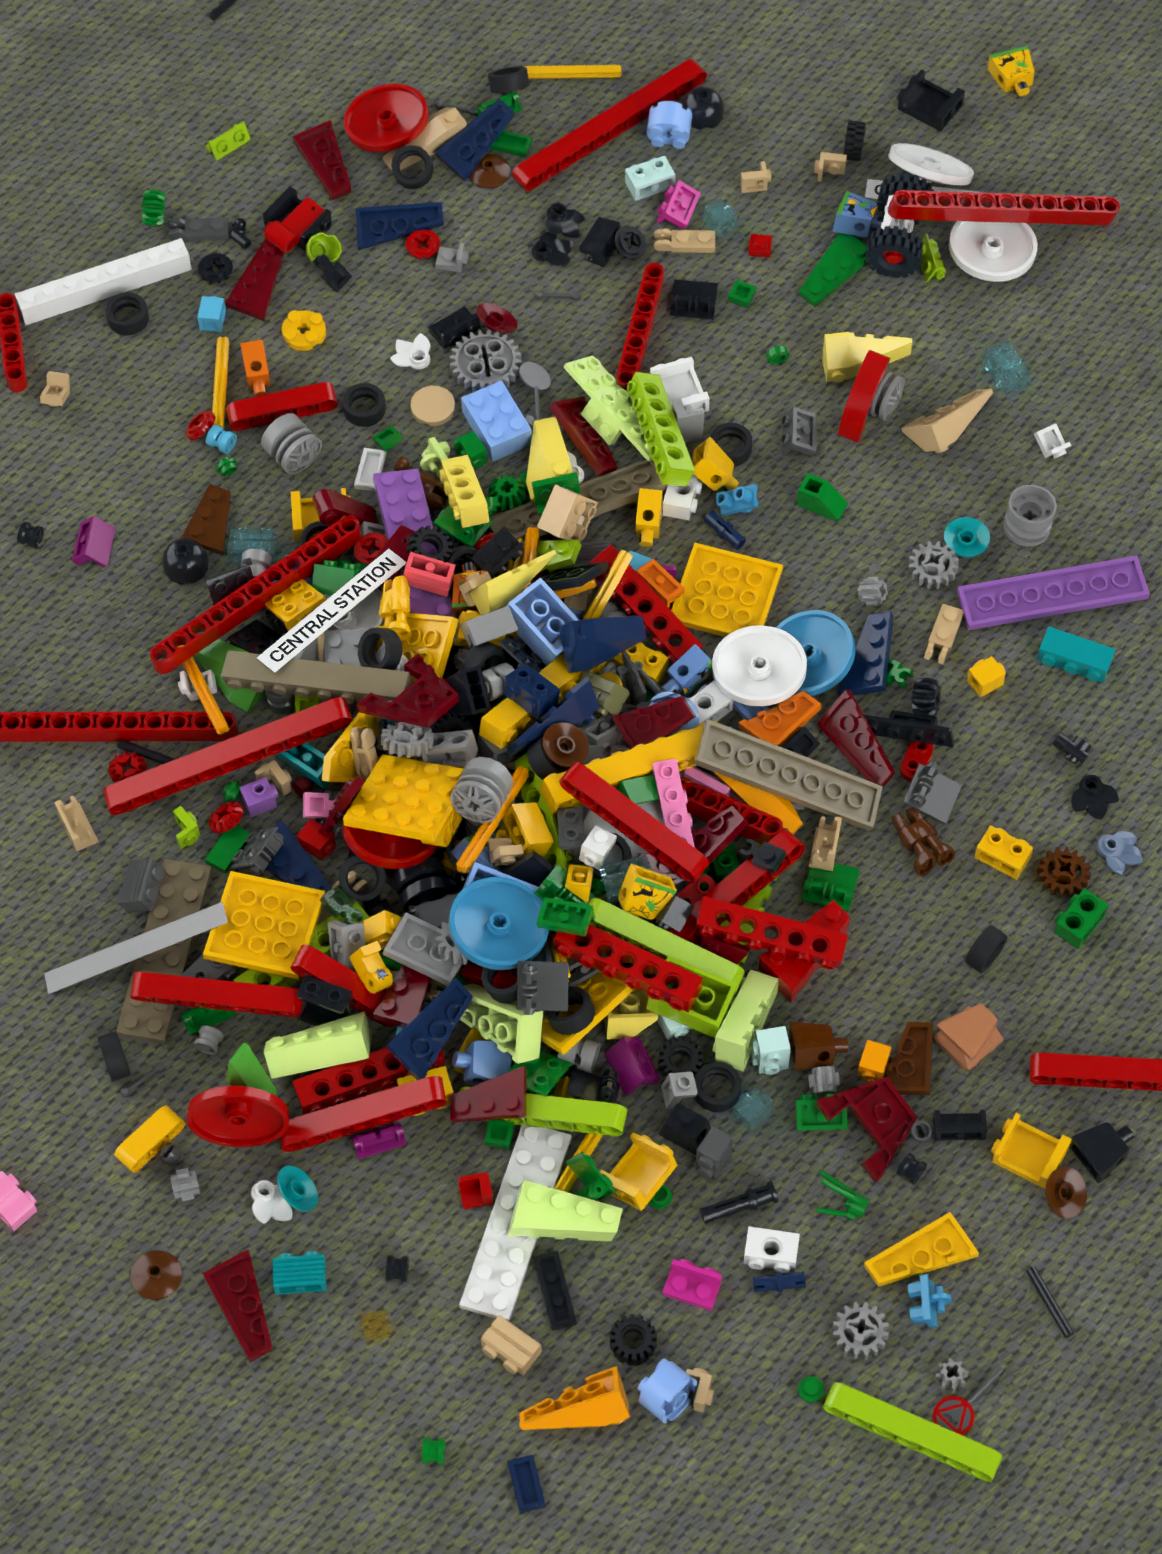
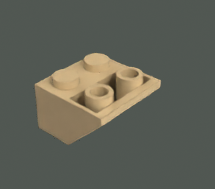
M555 484L537 527L559 538L581 542L587 534V527L591 519L596 514L598 502Z

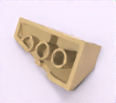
M445 107L429 115L427 125L422 133L405 146H420L431 156L464 129L466 121L455 107ZM401 148L389 151L382 157L391 171L392 159ZM415 155L408 156L402 161L400 170L423 159Z
M992 388L975 390L954 400V405L934 410L936 413L926 418L921 416L902 427V432L925 452H944L948 450L950 444L958 439L992 395Z

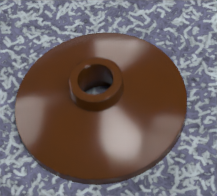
M485 154L470 174L469 179L478 187L496 188L508 180L510 166L499 155Z
M556 723L551 725L543 735L542 747L544 753L558 766L570 768L575 762H584L588 756V739L575 725Z
M1071 1167L1055 1169L1046 1182V1200L1052 1212L1061 1218H1073L1079 1215L1087 1200V1188L1083 1177Z
M160 1250L150 1251L140 1256L134 1263L130 1276L134 1290L140 1296L151 1300L163 1299L173 1294L179 1287L182 1280V1268L179 1261L172 1254ZM153 1269L160 1270V1272L157 1275L151 1274V1271Z

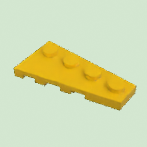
M949 1212L864 1262V1267L876 1285L880 1287L979 1256V1252L954 1216Z

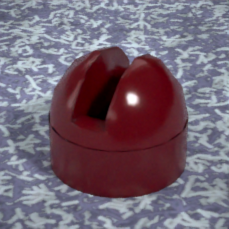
M301 777L292 783V788L300 798H303L305 792H311L313 784L310 779Z

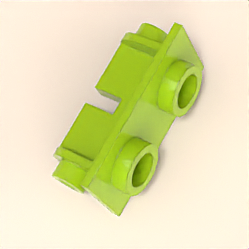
M242 121L238 125H233V128L214 140H209L208 144L205 145L209 153L213 152L216 161L251 140L245 122Z
M925 234L921 240L923 242V252L920 264L925 280L929 282L932 276L937 279L944 278L946 270L942 260H938L941 255L937 242L929 239L928 234Z

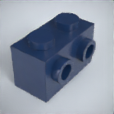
M525 663L506 675L503 694L536 719H539L553 706L557 707L560 689Z

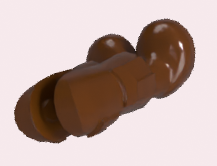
M400 456L395 464L394 471L410 470L409 460L406 457ZM421 472L420 477L428 507L443 510L446 506L444 499H448V496L445 494L444 485L436 478Z
M912 807L906 809V816L911 825H908L900 813L892 817V823L899 833L901 842L908 851L915 852L917 855L914 863V871L917 875L924 876L933 869L935 862L939 866H944L954 859L955 851L953 848L936 838L938 835L937 831L927 820H924L919 811ZM929 845L933 853L930 850H928L925 846Z

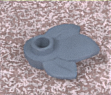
M1118 831L1113 836L1103 835L1097 842L1098 853L1106 859L1108 868L1117 874H1123L1125 865H1137L1143 861L1141 852L1134 846L1137 837L1130 832Z

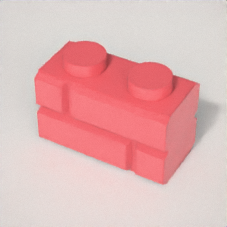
M410 552L403 576L407 578L408 584L411 587L447 597L456 565Z

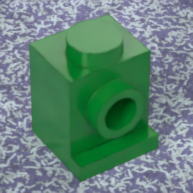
M474 431L454 440L455 454L459 456L468 455L473 469H479L488 462L487 449Z
M729 844L711 862L716 884H719L739 867L734 844Z

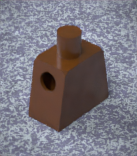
M790 1022L789 1044L795 1070L832 1066L835 1053L848 1052V1038H834L830 1025Z

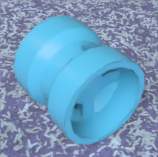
M217 424L211 427L206 436V444L213 448L218 447L219 451L224 454H229L237 441L235 433L231 431L226 432L223 427Z

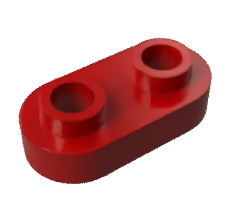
M911 742L900 766V774L905 780L912 782L918 765L926 766L929 764L933 755V744ZM919 746H922V747H924L925 749H924V750H920V749H918V747H919ZM914 765L916 768L911 769L909 766Z
M700 875L694 883H689L677 896L687 899L690 904L694 905L716 885L711 877ZM701 883L707 884L708 890L701 891L699 885Z

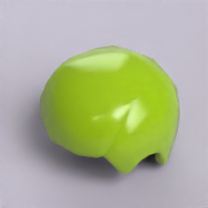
M323 232L313 235L306 244L307 257L312 262L318 255L325 254L333 263L338 260L341 254V243L335 235H328Z

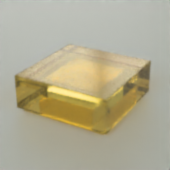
M386 1310L360 1315L366 1342L391 1337Z

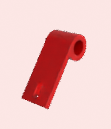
M307 196L282 222L277 220L269 222L264 228V237L284 254H287L301 241V235L325 210Z

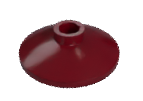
M481 303L477 307V315L486 324L488 329L502 333H512L516 330L518 326L517 321L506 309L492 303Z

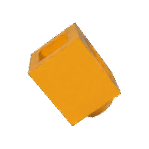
M867 1040L857 1076L862 1077L867 1082L882 1079L890 1058L891 1046Z

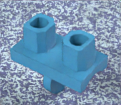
M751 484L717 493L716 505L720 507L721 515L728 516L739 512L748 513L752 509L758 508L756 497L758 486Z
M928 1274L920 1275V1281L908 1284V1293L911 1300L922 1299V1306L910 1307V1319L914 1324L926 1323L930 1328L938 1327L937 1312H945L944 1305L952 1302L951 1295L943 1293V1286L935 1287L934 1282L929 1280Z

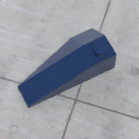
M642 616L592 618L571 621L559 627L568 673L589 671L647 639Z
M587 676L564 696L565 698L557 705V709L553 706L542 717L541 723L535 722L513 743L509 752L515 754L528 749L532 743L544 735L551 725L556 723H569L578 728L582 725L589 726L597 718L595 713L600 706Z

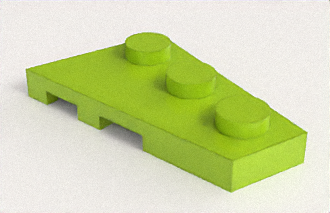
M578 540L538 541L535 559L555 550L556 555L541 569V571L545 569L553 571L575 564L582 545Z

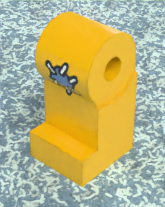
M378 941L359 948L349 956L366 989L373 994L391 987L393 983L392 974L385 966L379 954V951L382 949Z

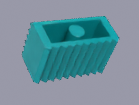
M308 1251L303 1256L282 1253L279 1257L272 1259L273 1287L276 1295L327 1291L326 1260L324 1254H320L317 1251Z

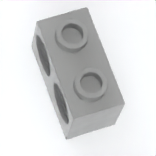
M472 730L434 733L433 748L428 749L427 754L421 752L424 762L460 768L465 767L467 762L476 757L478 746Z

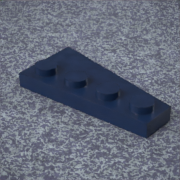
M498 99L437 150V157L465 182L515 116L513 110L502 100Z
M442 202L355 208L358 250L409 236L417 230H430L444 225Z
M891 611L868 615L856 645L853 664L847 675L843 678L838 690L840 696L845 690H850L853 696L885 691L894 618Z
M281 820L274 827H278L275 834L280 833L283 835V845L275 856L271 857L272 860L265 869L281 882L325 891V898H327L333 892L332 887Z
M457 978L386 1045L388 1050L416 1080L426 1077L431 1065L437 1059L438 1053L451 1035L450 1033L473 998Z

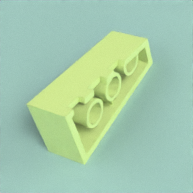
M750 970L746 978L743 977L739 993L734 997L731 1008L715 1036L712 1049L715 1052V1062L727 1063L734 1069L744 1072L751 1056V1041L755 1040L756 1031L762 1030L777 996L778 978L754 970Z
M474 983L463 985L473 998L460 1018L461 1021L470 1028L475 1027L481 1033L480 1035L486 1040L491 1039L495 1042L500 1051L503 1053L508 1052L512 1055V1060L517 1064L539 1058L543 1010H534L533 1015H526L524 1010H517V1001L500 1003L492 999L484 987Z
M365 1011L283 1037L271 1038L266 1042L264 1048V1055L271 1079L368 1059L372 1035Z
M524 1180L518 1192L507 1237L529 1236V1238L555 1237V1239L578 1238V1240L612 1241L618 1231L623 1209Z

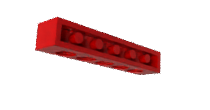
M609 545L590 563L605 561L610 570L619 552L612 545ZM628 565L611 595L613 599L616 597L622 603L620 606L628 616L632 614L633 616L643 617L645 632L647 631L653 637L651 641L659 650L661 648L665 650L668 654L666 657H669V662L672 665L695 644L703 651V645L638 573ZM609 570L596 577L595 580L603 582ZM629 587L636 590L631 596L625 595L623 591ZM647 604L651 609L643 613L639 611V607ZM662 621L666 623V627L658 630L654 627V624ZM673 638H678L682 641L681 645L677 647L671 646L669 642Z
M706 896L703 897L695 930L705 937H722L725 942L731 944L741 942L748 944L747 947L753 950H762V948L771 950V953L776 956H793L802 963L816 962L820 964V967L829 970L839 969L848 934ZM724 917L728 920L729 925L720 926L717 924L716 919ZM749 924L753 931L745 933L741 930L740 925ZM772 930L776 933L777 938L768 939L764 932ZM795 936L800 939L801 944L794 946L790 944L788 938ZM821 943L825 947V951H815L813 944Z
M590 924L586 936L558 931L554 938V949L561 956L566 958L572 957L578 960L584 967H593L610 979L616 978L623 981L627 987L642 990L654 1000L661 999L669 1003L675 1010H684L689 1013L702 990L703 977ZM586 942L588 945L580 947L577 943ZM606 952L609 953L610 956L601 957L599 956V954ZM624 963H630L633 966L630 968H624L621 965ZM651 973L655 975V977L648 979L644 977V975ZM675 984L678 987L676 989H669L666 986Z
M384 1048L370 1053L368 1059L336 1065L292 1082L303 1115L348 1102L355 1098L371 1095V1092L380 1089L384 1091L393 1088L397 1083V1079L410 1076L411 1073L397 1058H394V1055L388 1048ZM442 1048L429 1070L446 1066ZM391 1065H399V1066H400V1067H399L398 1069H396V1070H390V1069H388V1067L391 1066ZM368 1073L376 1074L374 1078H365V1075ZM343 1082H352V1085L349 1087L341 1086ZM321 1090L329 1091L324 1096H320L317 1094Z

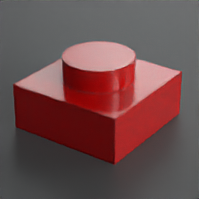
M751 234L748 256L770 258L772 236Z

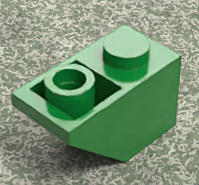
M807 473L798 489L797 506L839 522L848 502L829 481Z

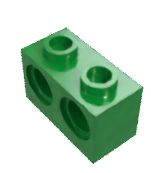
M1085 888L1079 895L1075 894L1071 898L1067 911H1061L1054 921L1056 924L1054 934L1077 949L1082 946L1106 916L1109 906L1108 903ZM1082 907H1088L1091 911H1084ZM1073 924L1077 926V928L1072 929L1068 927V925Z

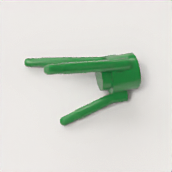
M820 1170L819 1174L828 1180L822 1179L820 1181L821 1184L848 1198L844 1208L848 1209V1212L827 1208H817L816 1212L846 1217L853 1221L856 1216L862 1218L870 1199Z

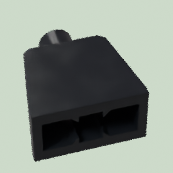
M480 665L460 670L444 679L459 696V702L449 709L451 714L473 715L492 710Z
M677 1103L663 1124L659 1135L696 1155V1150L711 1127L706 1117Z
M1105 1122L1072 1136L1070 1149L1099 1184L1127 1158L1129 1147L1126 1143L1134 1139V1135L1128 1126L1115 1131L1110 1123Z

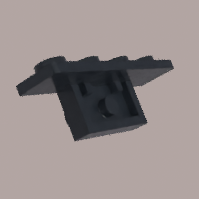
M895 710L891 711L889 718L864 715L875 736L938 746H954L952 728L937 726L938 718L935 716Z

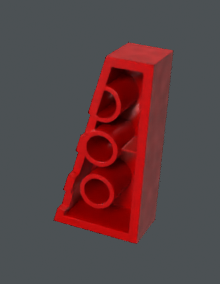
M833 900L804 923L845 934L849 928L850 916ZM795 936L788 938L790 944L794 946L801 944L800 939ZM821 943L813 944L815 951H825V947ZM768 950L759 957V970L763 974L778 978V990L792 1003L801 988L806 985L815 970L820 967V964L812 961L810 963H802L797 961L796 957L789 955L780 957L772 954L771 950Z

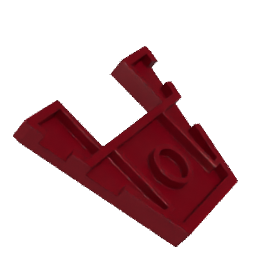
M416 654L404 664V671L409 672L411 676L418 680L391 702L373 693L368 694L357 704V711L428 728L459 702V696L443 678H439L435 674L434 668L430 664L427 665L420 654Z
M888 1077L819 1099L814 1103L827 1121L832 1120L848 1107L874 1140L879 1150L861 1164L874 1182L882 1178L883 1172L888 1164L891 1163L895 1152L900 1144L903 1143L911 1126L918 1118Z

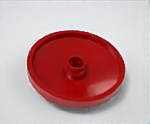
M385 84L363 92L352 101L345 112L344 127L349 140L355 146L371 152L392 151L409 144L422 133L429 119V110L424 96L415 88L403 84Z
M352 801V802L349 804V806L347 807V809H346V811H345V814H346V812L348 811V809L350 808V806H351V804L353 803V801ZM343 822V835L349 848L362 860L378 867L388 869L412 867L428 859L437 848L435 845L423 844L419 839L344 826Z
M223 1086L212 1088L196 1095L188 1104L186 1121L194 1134L208 1142L229 1147H254L273 1142L287 1131L289 1126V1110L280 1098L267 1091L246 1086Z

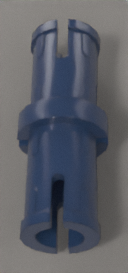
M714 510L705 516L704 522L709 524L721 539H726L736 550L744 546L746 538L733 528L732 523L726 522Z
M781 1271L776 1272V1275L753 1276L754 1293L778 1290V1293H780L784 1289L806 1288L805 1273L802 1271L781 1274Z

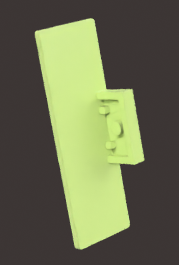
M594 356L566 363L564 369L591 397L581 413L588 423L608 445L615 444L623 433L647 461H653L628 392L617 384L615 378L608 373Z

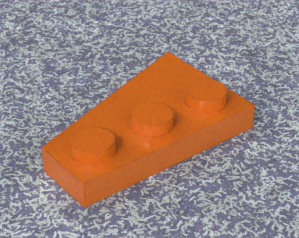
M802 691L778 703V706L768 711L758 712L757 716L750 720L744 719L738 722V728L748 735L782 747L821 710V703Z

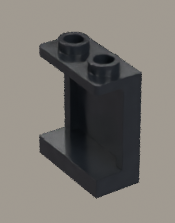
M921 69L917 75L911 77L908 86L900 90L897 96L898 110L941 132L964 105L965 91L957 88L954 93H951L926 80L925 71Z
M289 186L263 213L264 227L271 221L277 220L282 222L302 202L297 197L296 189ZM326 209L301 235V241L296 245L297 247L306 251V244L310 237L324 231L327 232L332 225L330 210Z
M305 975L297 992V998L306 1002V1006L300 1016L301 1021L318 1026L356 1014L351 990Z

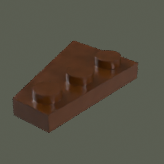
M209 484L181 538L195 540L205 550L224 556L231 500L230 490Z
M908 1022L897 1046L896 1054L889 1065L886 1075L901 1095H930L933 1023Z

